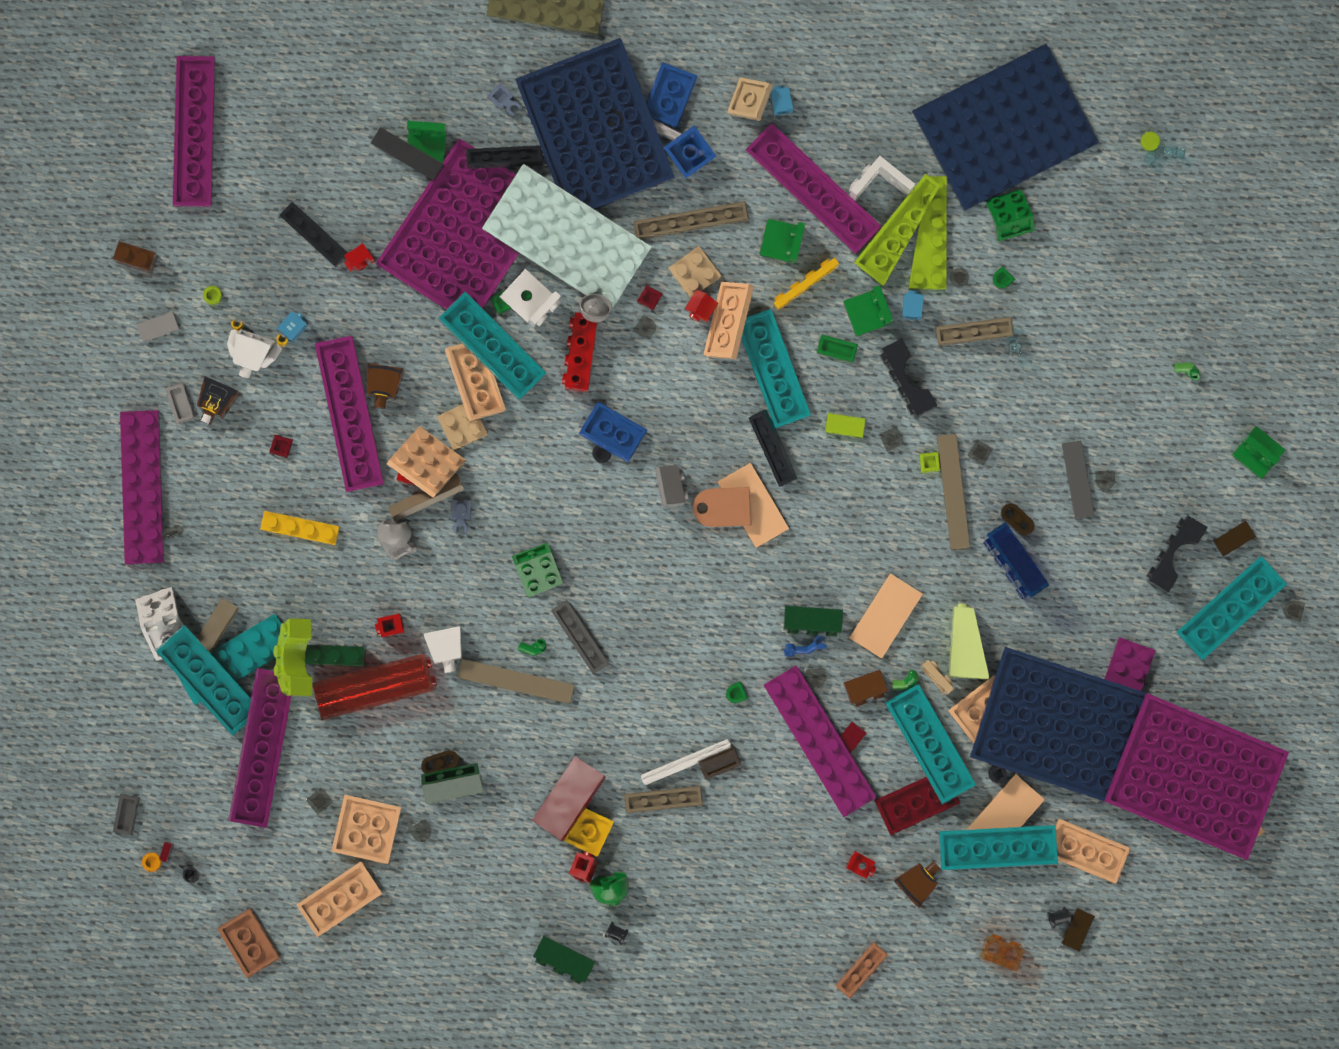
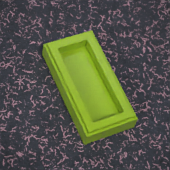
M828 413L825 433L863 438L866 419Z

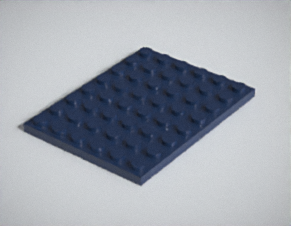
M621 38L515 79L555 185L592 209H599L675 179ZM614 110L621 112V114L623 115L622 124L620 125L619 115H608V113ZM612 116L610 122L617 124L614 127L609 126L607 123V119Z
M1047 43L912 110L963 211L1099 144Z
M1004 647L970 758L1104 801L1146 693Z

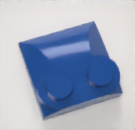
M695 125L663 147L685 178L716 157Z

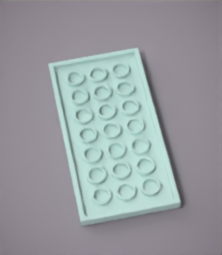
M524 164L482 227L483 230L584 295L599 294L606 297L612 303V308L651 249L650 245Z

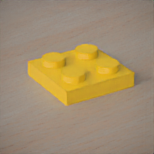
M585 808L564 841L598 857L614 821Z

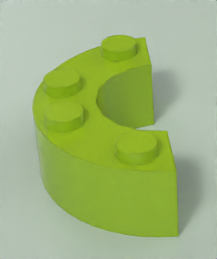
M289 618L285 623L281 624L278 643L274 647V656L276 657L274 675L278 678L282 693L287 696H312V677L307 674L305 668V651L309 640L312 638L311 619Z

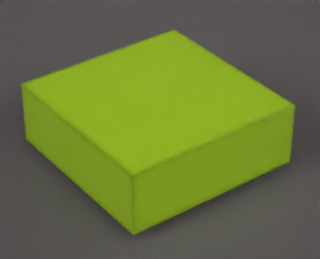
M938 452L919 454L921 473L941 471Z

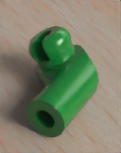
M538 639L537 642L531 645L521 641L518 650L531 656H536L545 651L547 643L544 639Z

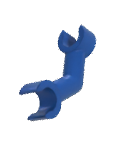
M818 635L814 642L808 646H795L792 643L785 644L784 654L787 657H791L795 654H810L818 648L823 650L827 645L821 642L826 638Z

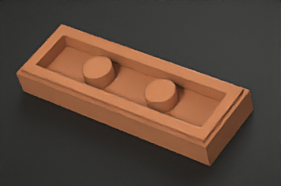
M873 942L835 986L850 999L888 954Z

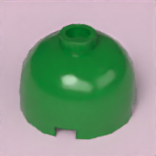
M613 872L615 876L604 878L605 875H601L590 881L591 892L597 902L605 905L609 904L610 907L620 904V901L626 897L629 891L627 875L624 872Z

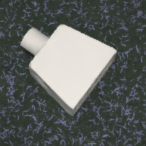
M461 627L424 633L434 663L443 662L445 673L456 671L454 660L462 659Z

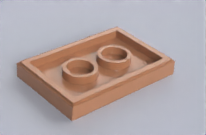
M251 908L217 928L246 978L280 959L279 954Z

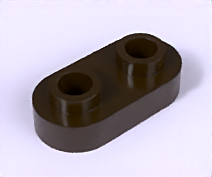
M1008 503L1003 506L1000 512L1001 518L1021 536H1027L1033 532L1035 527L1033 520L1017 505ZM1008 510L1013 511L1012 517L1007 516ZM1022 523L1027 524L1028 528L1026 530L1021 528Z
M447 750L426 757L421 763V769L426 774L455 768L459 764V757L454 751ZM449 756L453 758L451 764L446 762V758ZM431 762L435 765L433 770H429L427 767Z

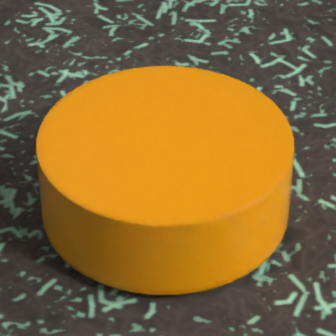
M154 852L144 855L142 859L143 868L149 872L157 871L162 865V861H159L160 856Z

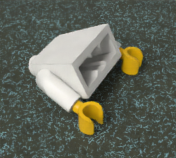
M232 320L233 330L230 331L227 342L229 353L233 358V363L241 366L239 375L244 378H250L252 370L259 371L261 368H267L276 360L282 347L287 345L288 338L282 343L279 341L281 334H279L276 338L277 344H274V340L243 330L244 324L242 321L240 326L235 327L236 321Z

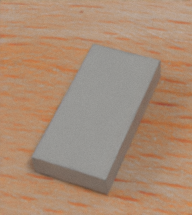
M173 311L137 324L143 343L180 330Z
M184 383L165 388L176 424L195 419Z

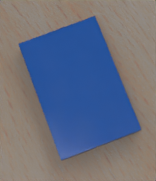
M662 62L646 102L652 119L677 129L698 76Z
M597 402L581 428L579 435L622 460L629 462L645 436L647 429L604 404Z

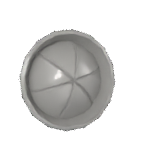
M599 294L586 295L579 303L581 314L586 320L591 322L604 321L612 311L610 300Z

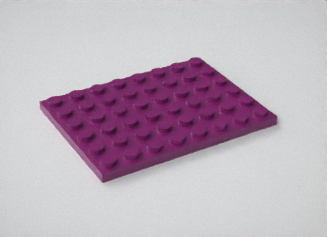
M460 138L444 160L443 164L445 166L436 181H430L375 263L378 267L445 310L464 292L483 309L520 254L482 229L516 174L505 167L467 169L465 150L474 149V147Z
M1146 693L1104 802L1248 860L1289 752Z

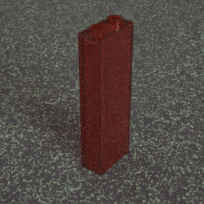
M423 653L312 683L321 721L435 692L434 687L437 686L435 675L431 676L429 668H432L430 657H426Z

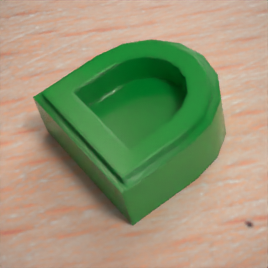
M1003 266L995 272L992 278L994 286L998 289H1005L1016 280Z
M741 681L729 686L726 690V697L731 703L736 704L748 699Z

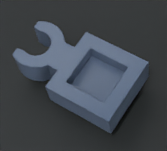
M501 83L487 95V98L500 110L506 107L507 113L512 117L514 116V113L511 111L513 106L519 110L521 109V105L518 102L511 101L514 95Z
M452 500L451 519L457 520L453 526L454 533H457V527L460 525L464 527V533L468 532L465 520H471V500Z

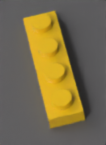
M828 258L820 264L821 268L816 272L812 270L807 273L804 281L801 283L797 281L789 287L791 289L786 294L782 292L777 295L773 303L777 311L782 309L839 266V262L835 258L832 260Z
M264 511L260 530L336 545L340 526Z

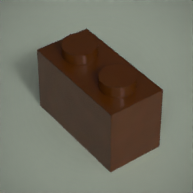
M121 241L118 242L113 256V260L116 263L150 274L153 273L158 258L155 252Z
M880 670L843 683L850 704H855L856 707L866 704V699L872 697L874 700L885 697L884 693L888 692Z

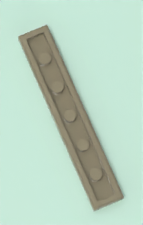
M744 201L633 221L636 237L642 240L749 221L746 202Z
M956 434L937 436L950 550L970 548Z
M465 659L461 660L457 677L568 704L571 702L574 690L573 684Z

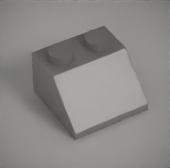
M678 465L656 467L655 472L663 509L685 505L688 494L687 489L682 488L681 481H685L683 469L679 470Z

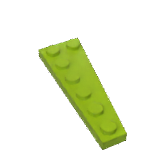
M925 173L854 264L880 285L884 286L940 185Z
M929 176L940 187L919 223L908 289L946 290L947 176Z

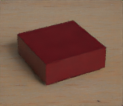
M646 285L637 302L654 311L663 294Z
M274 434L269 453L288 458L293 440Z
M164 843L159 861L169 862L174 847L173 843Z

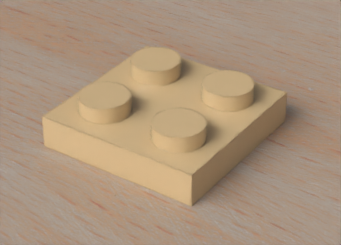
M740 77L727 113L733 116L760 121L773 85L767 82Z
M699 246L668 268L690 299L696 290L702 292L721 278L720 273Z
M464 404L437 416L453 451L488 435L480 418L469 421Z
M927 660L920 666L923 672L944 695L949 694L954 689L951 686L953 682L947 675L942 676L940 674V667L934 661L930 662Z

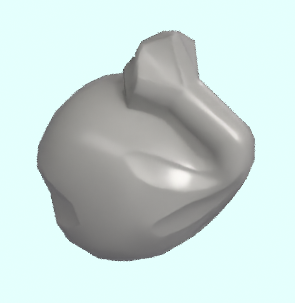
M386 520L379 524L377 529L378 540L391 559L397 560L406 554L417 553V546L410 540L412 536L410 525L406 521L399 520L394 522L393 520Z

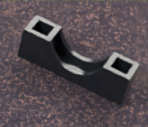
M901 338L882 348V354L879 355L884 365L887 364L891 370L888 372L893 382H897L899 386L897 391L900 397L906 399L908 403L906 408L909 414L917 418L935 409L937 404L929 389H918L912 386L905 377L904 366L911 354L903 339Z
M1189 515L1184 519L1180 518L1176 525V528H1178L1175 535L1171 534L1166 541L1168 547L1165 551H1160L1156 558L1159 562L1155 568L1152 566L1146 575L1149 577L1147 583L1165 594L1169 593L1178 578L1172 562L1175 551L1182 545L1198 544L1208 528Z

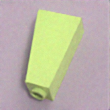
M958 604V607L953 608L948 677L987 680L989 679L974 608H969V604Z

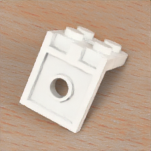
M879 156L872 165L868 164L864 168L860 180L857 178L854 180L849 189V196L856 201L878 174L906 196L914 189L915 183Z
M526 269L499 297L533 328L536 325L540 327L548 316L546 314L549 310L553 312L561 303L559 301L561 296L556 291L552 294ZM523 291H530L532 294L530 301L522 300L521 293Z
M172 587L135 599L141 630L156 661L162 659L155 650L165 642L163 638L171 637L183 626Z

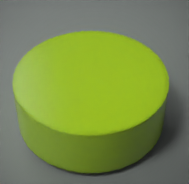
M1146 132L1141 137V147L1146 151H1154L1160 144L1159 136L1155 132Z
M208 286L203 292V299L209 305H217L222 300V291L217 286Z

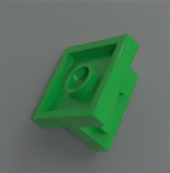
M1255 426L1231 456L1259 479H1262L1271 467L1276 465L1286 449L1259 427Z

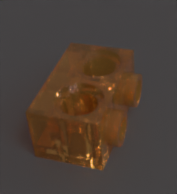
M993 933L991 937L986 935L979 958L1017 971L1025 949L1020 948L1021 944L1010 940V943L1003 942V937ZM991 943L998 945V951L994 954H991L988 950V946ZM1011 949L1016 952V958L1012 961L1008 960L1006 956L1007 952Z

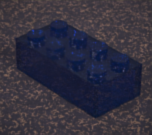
M1006 522L983 537L984 547L988 552L992 551L996 556L994 561L1000 568L1003 566L1007 572L1005 577L1010 583L1014 582L1018 588L1016 592L1021 599L1025 598L1027 601L1049 586L1047 580Z

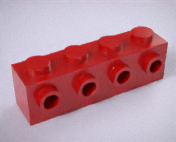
M575 312L574 317L570 318L569 328L573 330L572 336H568L567 347H570L569 355H565L564 366L568 367L567 373H563L562 385H565V390L588 393L597 322L588 321L581 313Z

